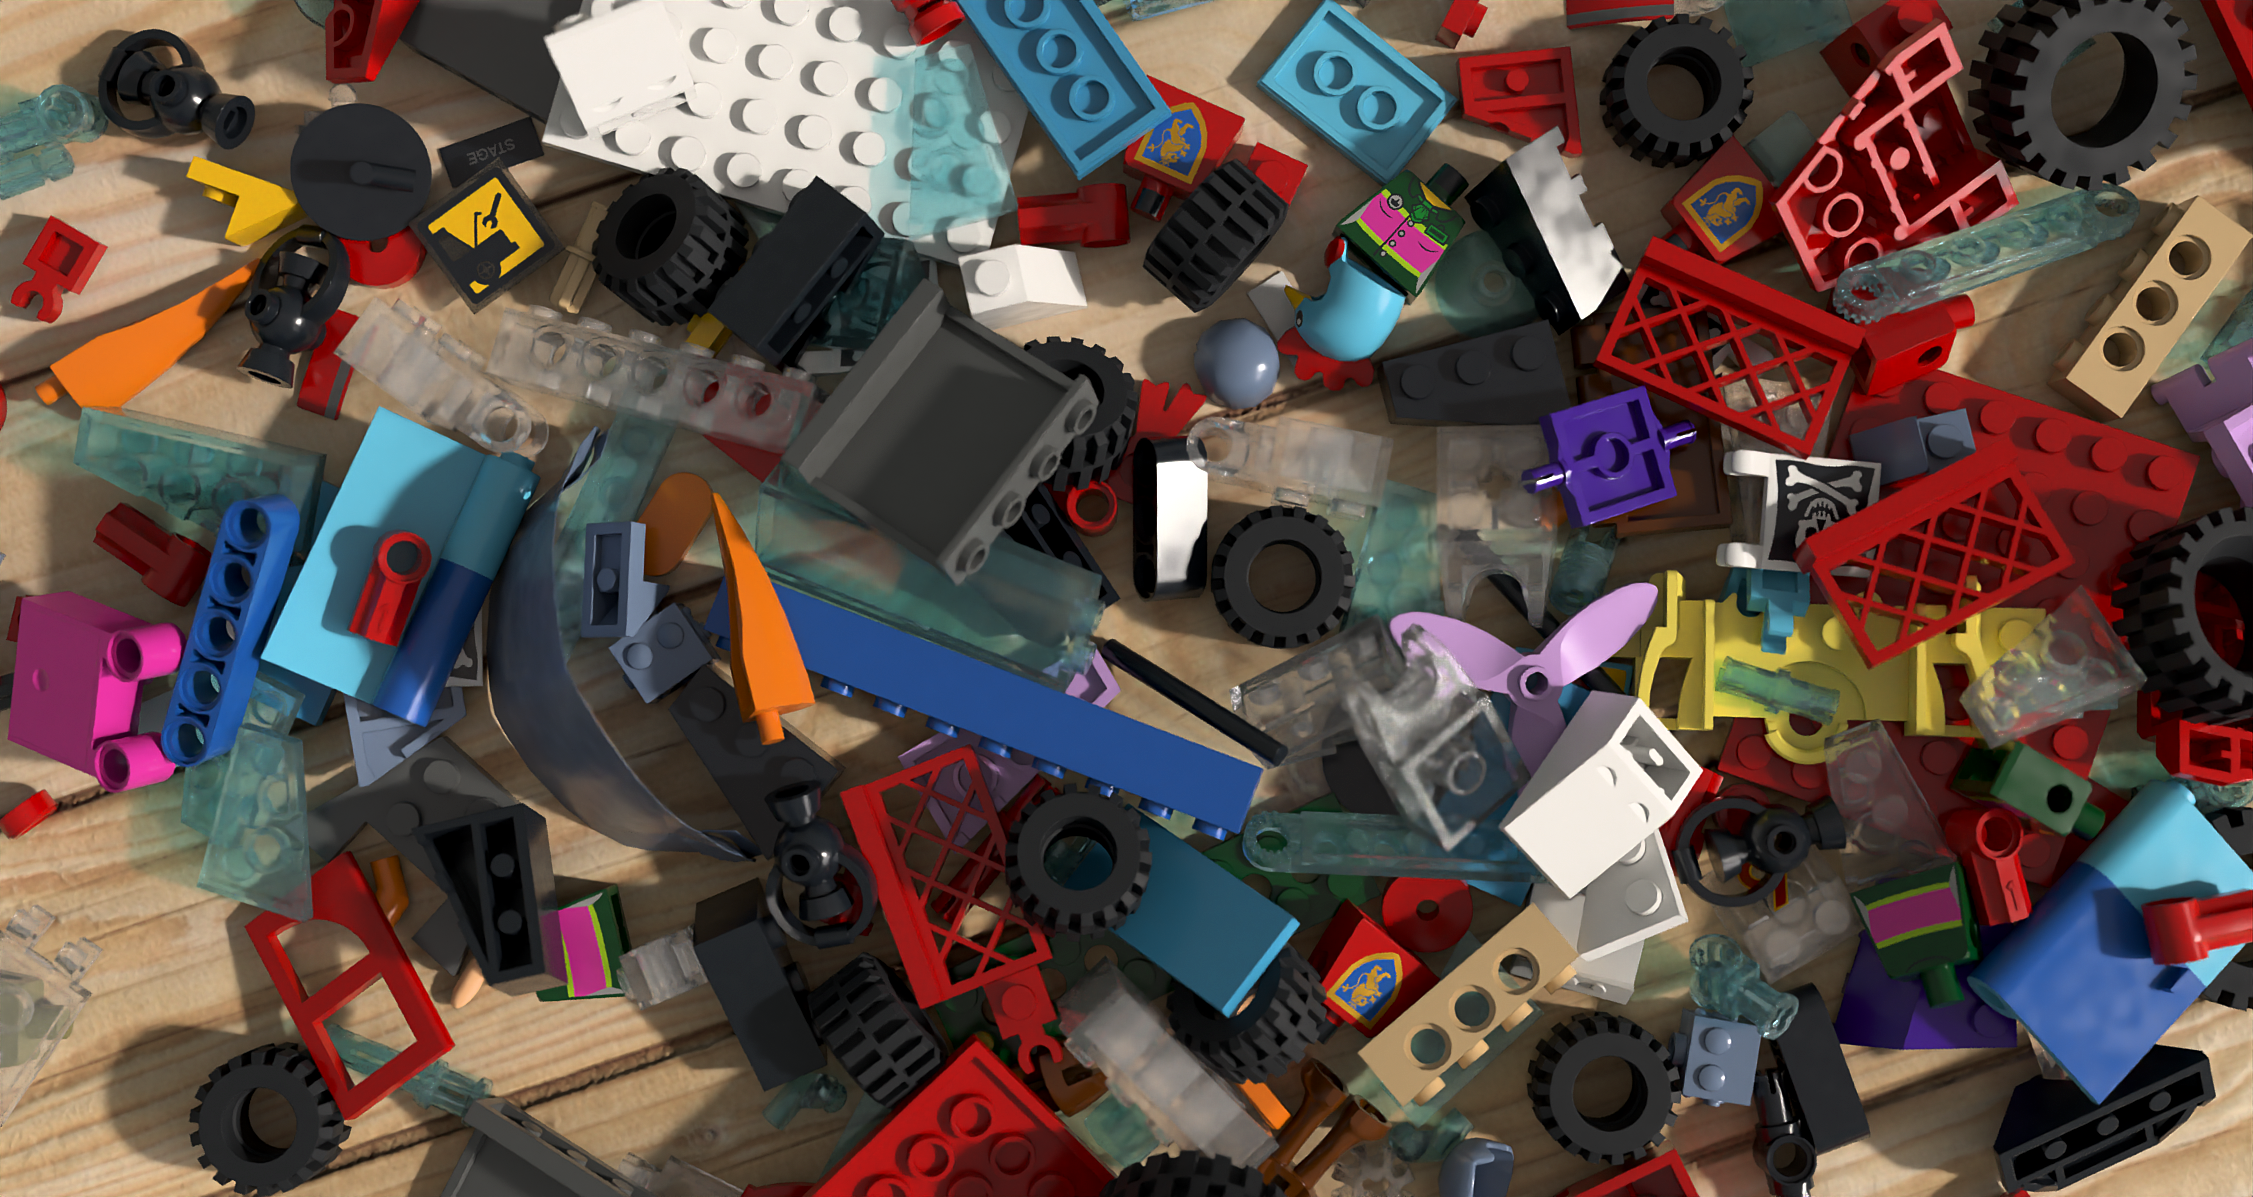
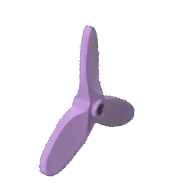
M1635 582L1622 585L1601 595L1566 619L1533 652L1519 653L1501 640L1477 627L1454 618L1428 612L1407 611L1398 613L1389 619L1387 625L1389 633L1397 646L1424 666L1467 686L1503 693L1505 698L1511 702L1508 725V751L1512 778L1519 797L1567 728L1558 703L1563 687L1609 659L1643 627L1653 613L1658 601V589L1655 585L1646 582ZM1536 673L1538 678L1536 686L1531 690H1527L1526 679L1530 674Z

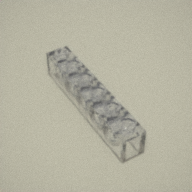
M530 304L528 312L505 308L485 371L507 384L782 455L830 396L829 393L816 385L817 376L799 369L784 367L782 375L764 371V363L746 356L732 354L730 362L712 358L714 354L712 350L697 344L682 341L677 350L661 346L662 338L636 329H630L628 337L612 334L613 327L604 322L587 317H579L577 325L561 321L563 317L561 313L534 304ZM565 344L564 355L558 362L554 363L556 351ZM616 356L614 369L603 377L605 364L609 359ZM667 368L665 382L654 390L653 383L656 375ZM715 381H719V389L716 396L711 401L704 403V394L708 386ZM771 393L769 408L763 414L756 416L755 408L757 402L764 395Z

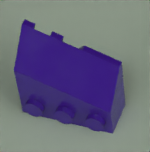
M1927 870L1877 871L1873 886ZM2014 922L1992 926L1980 925L1983 959L2014 927ZM1862 923L1858 935L1860 943L1851 973L1847 972L1841 991L1844 996L1836 1022H1832L1840 1044L1898 1050L2017 1047V1020L2006 1017L1990 1007L1974 992L1967 981L1968 975L1981 962L1956 969L1965 1001L1947 1007L1930 1009L1921 979L1909 982L1890 979Z

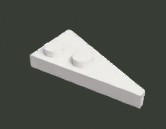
M1659 828L1587 885L1577 942L1578 954L1587 962L1689 921Z

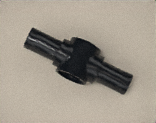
M1766 1068L1765 1074H1761V1071L1757 1070L1753 1085V1095L1759 1122L1754 1125L1757 1135L1753 1143L1754 1160L1765 1172L1770 1194L1776 1195V1197H1811L1810 1189L1815 1186L1813 1175L1817 1167V1154L1813 1146L1803 1136L1799 1117L1792 1114L1784 1078V1068ZM1785 1143H1793L1795 1146L1793 1161L1786 1167L1775 1168L1773 1156L1777 1148Z

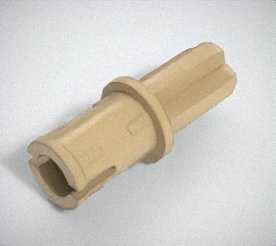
M592 201L591 209L574 245H567L565 248L569 255L549 296V302L554 306L572 314H578L581 311L598 275L594 272L592 265L596 257L591 253L592 244L599 236L596 233L600 221L606 218L608 214L606 210L609 207Z

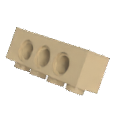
M2199 195L2177 205L2171 202L2157 215L2150 226V230L2155 233L2144 249L2139 247L2126 258L2117 272V275L2122 278L2111 295L2108 293L2103 294L2091 306L2084 318L2089 323L2086 330L2078 340L2075 338L2069 340L2052 361V366L2057 370L2046 384L2099 423L2120 419L2124 416L2253 237L2252 233ZM2171 249L2178 251L2184 259L2185 269L2183 274L2177 273L2170 265L2169 255ZM2139 294L2147 297L2152 305L2150 320L2143 318L2137 310L2136 300ZM2106 339L2113 341L2119 348L2120 359L2116 366L2110 364L2104 356L2103 346Z
M1532 903L1357 1053L1402 1107L1412 1099L1421 1107L1446 1086L1439 1076L1451 1065L1457 1062L1464 1070L1490 1048L1483 1038L1500 1024L1506 1032H1509L1527 1017L1533 1009L1526 1001L1544 987L1552 995L1577 974L1570 964L1579 957V954L1539 908ZM1509 955L1523 956L1532 967L1531 980L1522 988H1510L1499 977V965ZM1470 991L1480 993L1485 997L1489 1005L1487 1018L1476 1026L1463 1024L1455 1014L1456 1000L1463 993ZM1432 1029L1441 1034L1445 1041V1052L1438 1061L1425 1063L1415 1057L1412 1052L1411 1043L1418 1031Z

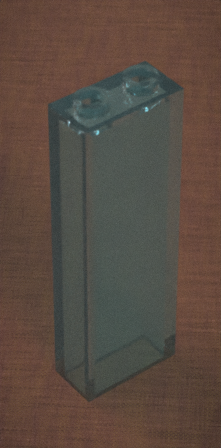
M780 460L759 487L754 551L769 578L1064 694L1076 674L1085 676L1088 672L1097 648L1096 643L1089 641L1090 635L1096 632L1105 609V602L1098 600L1102 581L1101 575L997 536L989 546V554L981 568L974 574L967 575L957 588L799 483L782 460Z

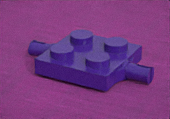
M1645 385L1538 417L1549 453V464L1524 470L1521 475L1522 482L1542 477V479L1523 485L1527 493L1535 494L1538 491L1557 486L1562 496L1571 529L1583 527L1678 496L1669 468V449L1695 442L1696 432L1677 436V433L1695 427L1691 421L1682 420L1679 423L1662 428L1661 423L1652 411Z

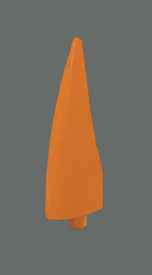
M260 258L246 264L180 304L95 337L50 365L49 367L55 375L35 386L36 392L47 405H51L69 393L80 408L95 423L99 422L105 415L120 408L169 370L206 335L253 279Z
M712 493L710 499L727 588L731 642L730 671L742 722H757L762 745L777 743L785 739L779 715L815 705L814 695L789 621L767 572L745 532L720 494Z

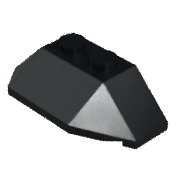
M2154 1044L2100 1105L2093 1103L2060 1066L2048 1072L2038 1074L2030 1080L2015 1086L1993 1146L2002 1186L2008 1193H2019L2021 1190L2030 1192L2059 1191L2158 1145L2183 1125L2197 1106H2206L2216 1097L2209 1058L2201 1050Z

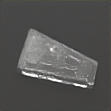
M2081 585L2068 596L2058 609L2051 615H2047L2037 624L2033 631L2016 647L2011 648L1965 690L1959 701L1992 749L2139 691L2147 681V678Z
M1879 718L1825 738L1824 755L1831 797L1839 810L1846 833V848L1840 850L1849 903H1852L1851 892L1957 862V856L1950 850L1943 829Z

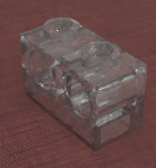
M694 922L644 942L619 956L622 965L621 968L617 969L620 986L629 1001L636 999L641 1011L709 981L692 948Z

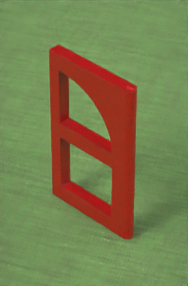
M351 851L341 853L244 926L345 1120L356 1119L455 1047L452 1037ZM327 920L335 922L358 936L370 953L309 997L277 935L307 921ZM383 977L417 1041L355 1086L322 1022Z

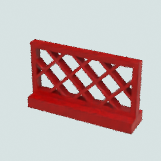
M1652 236L1639 260L1633 278L1593 366L1639 387L1645 385L1648 391L1806 460L1812 452L1851 358L1858 350L1867 329ZM1643 283L1664 292L1672 310L1646 319L1637 299ZM1682 301L1689 303V305L1683 306ZM1705 310L1718 316L1725 334L1699 342L1688 316ZM1631 312L1635 323L1624 326ZM1677 320L1688 346L1661 355L1650 328ZM1734 324H1737L1743 328L1736 329ZM1640 333L1651 359L1633 365L1611 354L1618 339ZM1754 334L1770 339L1778 358L1752 366L1741 339ZM1729 343L1741 370L1715 379L1704 351ZM1787 347L1795 350V352L1790 353ZM1692 356L1704 383L1690 388H1684L1673 383L1666 364ZM1811 357L1832 366L1826 383L1806 390L1794 362ZM1783 367L1794 394L1768 403L1757 375ZM1655 368L1657 375L1649 372V370ZM1745 379L1757 407L1738 412L1727 407L1719 388ZM1708 392L1711 399L1700 394ZM1820 396L1814 409L1810 399ZM1799 403L1808 424L1802 440L1781 431L1773 411ZM1761 416L1763 422L1756 420L1754 418Z
M2008 436L1804 539L1792 554L1802 574L1810 572L1868 670L1883 664L2076 563L2073 555L2015 465L2014 461L2020 455ZM2005 482L2018 503L2014 520L1983 511L1988 490ZM1976 497L1974 507L1963 505V503ZM1947 512L1970 519L1964 545L1933 537L1938 516ZM2025 515L2031 523V525L2024 523ZM1980 522L2011 531L2004 557L1973 548ZM1926 523L1923 533L1912 530ZM2020 535L2041 540L2053 561L2039 568L2014 561ZM1898 538L1920 545L1913 571L1882 562L1887 542ZM1929 548L1960 557L1954 584L1923 575ZM1875 549L1873 559L1861 556ZM1970 560L2001 569L1995 591L1987 594L1964 587ZM1844 564L1869 570L1863 598L1842 592L1830 571ZM2011 572L2022 575V577L2009 583ZM1879 574L1910 583L1903 610L1872 601ZM1919 586L1951 595L1946 616L1935 620L1913 613ZM1960 598L1972 601L1970 604L1958 609ZM1850 606L1859 608L1858 617H1856ZM1869 612L1900 621L1895 642L1878 651L1864 630ZM1910 624L1922 627L1907 635Z
M972 744L965 745L869 784L858 785L840 793L861 852L875 874L878 897L920 1009L933 1006L1053 958L1041 925L1036 922L1031 926L1025 919L1010 913L1014 906L1010 895L1003 910L974 897L987 866L1005 873V848L1009 840ZM964 760L972 782L963 802L961 803L934 791L943 768ZM932 773L926 787L912 781ZM902 784L923 792L910 823L889 814L882 792ZM975 793H977L984 812L970 807ZM931 796L959 808L946 840L917 827ZM967 812L986 820L992 832L983 856L954 844ZM893 824L906 829L901 843ZM914 833L943 846L930 877L909 868L905 853ZM996 845L1004 866L990 860ZM950 850L980 862L967 893L937 881ZM914 878L927 883L921 897ZM934 887L963 899L950 930L930 922L927 916L925 906ZM971 903L1000 916L987 947L957 934ZM1007 919L1028 928L1037 952L1015 960L994 951ZM934 932L947 937L941 950ZM954 941L983 953L975 975L956 984H953L945 964ZM991 957L1006 963L985 972Z

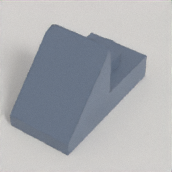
M1966 408L1917 419V416H1911L1848 436L1854 461L1881 463L1880 487L1928 477L1976 452Z
M633 521L586 524L581 637H634L668 593L669 585L643 581L646 524Z

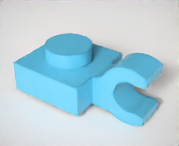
M1747 568L1746 610L1764 612L1761 631V652L1785 655L1786 636L1792 637L1793 616L1805 617L1810 604L1809 573L1803 575L1802 572Z

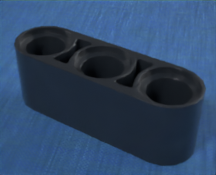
M1196 435L1145 437L1138 441L1134 450L1133 581L1138 596L1144 602L1198 598L1203 594L1206 587L1208 460L1205 445Z
M1810 982L1758 1001V1014L1777 1067L1784 1068V1078L1795 1116L1799 1117L1803 1136L1813 1146L1817 1156L1870 1137V1128L1828 1010L1816 986Z

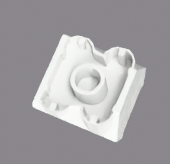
M1537 870L1529 887L1524 910L1534 903L1578 953L1577 942L1587 886L1571 899L1564 898L1545 876ZM1644 940L1589 962L1579 956L1570 964L1577 974L1566 982L1562 988L1626 1005L1634 992V982ZM1513 955L1510 974L1531 979L1532 967L1523 956Z

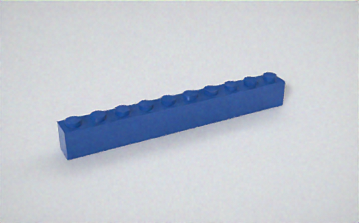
M724 575L703 629L720 635L716 646L730 651L729 609ZM771 582L789 621L805 668L824 675L820 684L821 687L852 698L855 688L876 695L873 707L902 718L905 717L908 708L929 715L925 724L926 727L954 738L958 737L961 728L982 736L978 747L1009 759L1013 749H1018L1035 756L1031 767L1061 779L1064 778L1067 769L1088 776L1085 788L1088 789L1089 784L1100 786V794L1110 797L1113 792L1118 795L1120 789L1142 797L1138 806L1139 809L1168 820L1171 819L1174 810L1193 816L1195 820L1192 829L1224 841L1228 830L1240 834L1264 771L1263 768Z

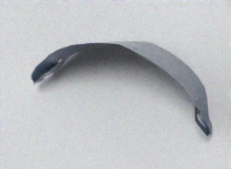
M594 426L589 435L580 444L570 465L564 471L561 480L526 510L492 583L489 596L486 653L494 714L507 738L529 770L567 810L595 831L625 846L638 849L700 852L702 855L712 856L719 860L755 862L757 859L751 857L760 856L763 853L753 842L736 830L697 831L683 823L649 792L635 777L606 737L567 670L555 595L553 556L555 522L561 493L582 480L587 472L601 459L609 436V429L599 435L601 429ZM594 447V455L591 464L589 465L587 471L583 473L585 466L588 463L589 458L592 454V449ZM708 832H713L726 836L727 838L731 839L734 843H736L740 850L734 844L728 842L727 840L713 835H709Z

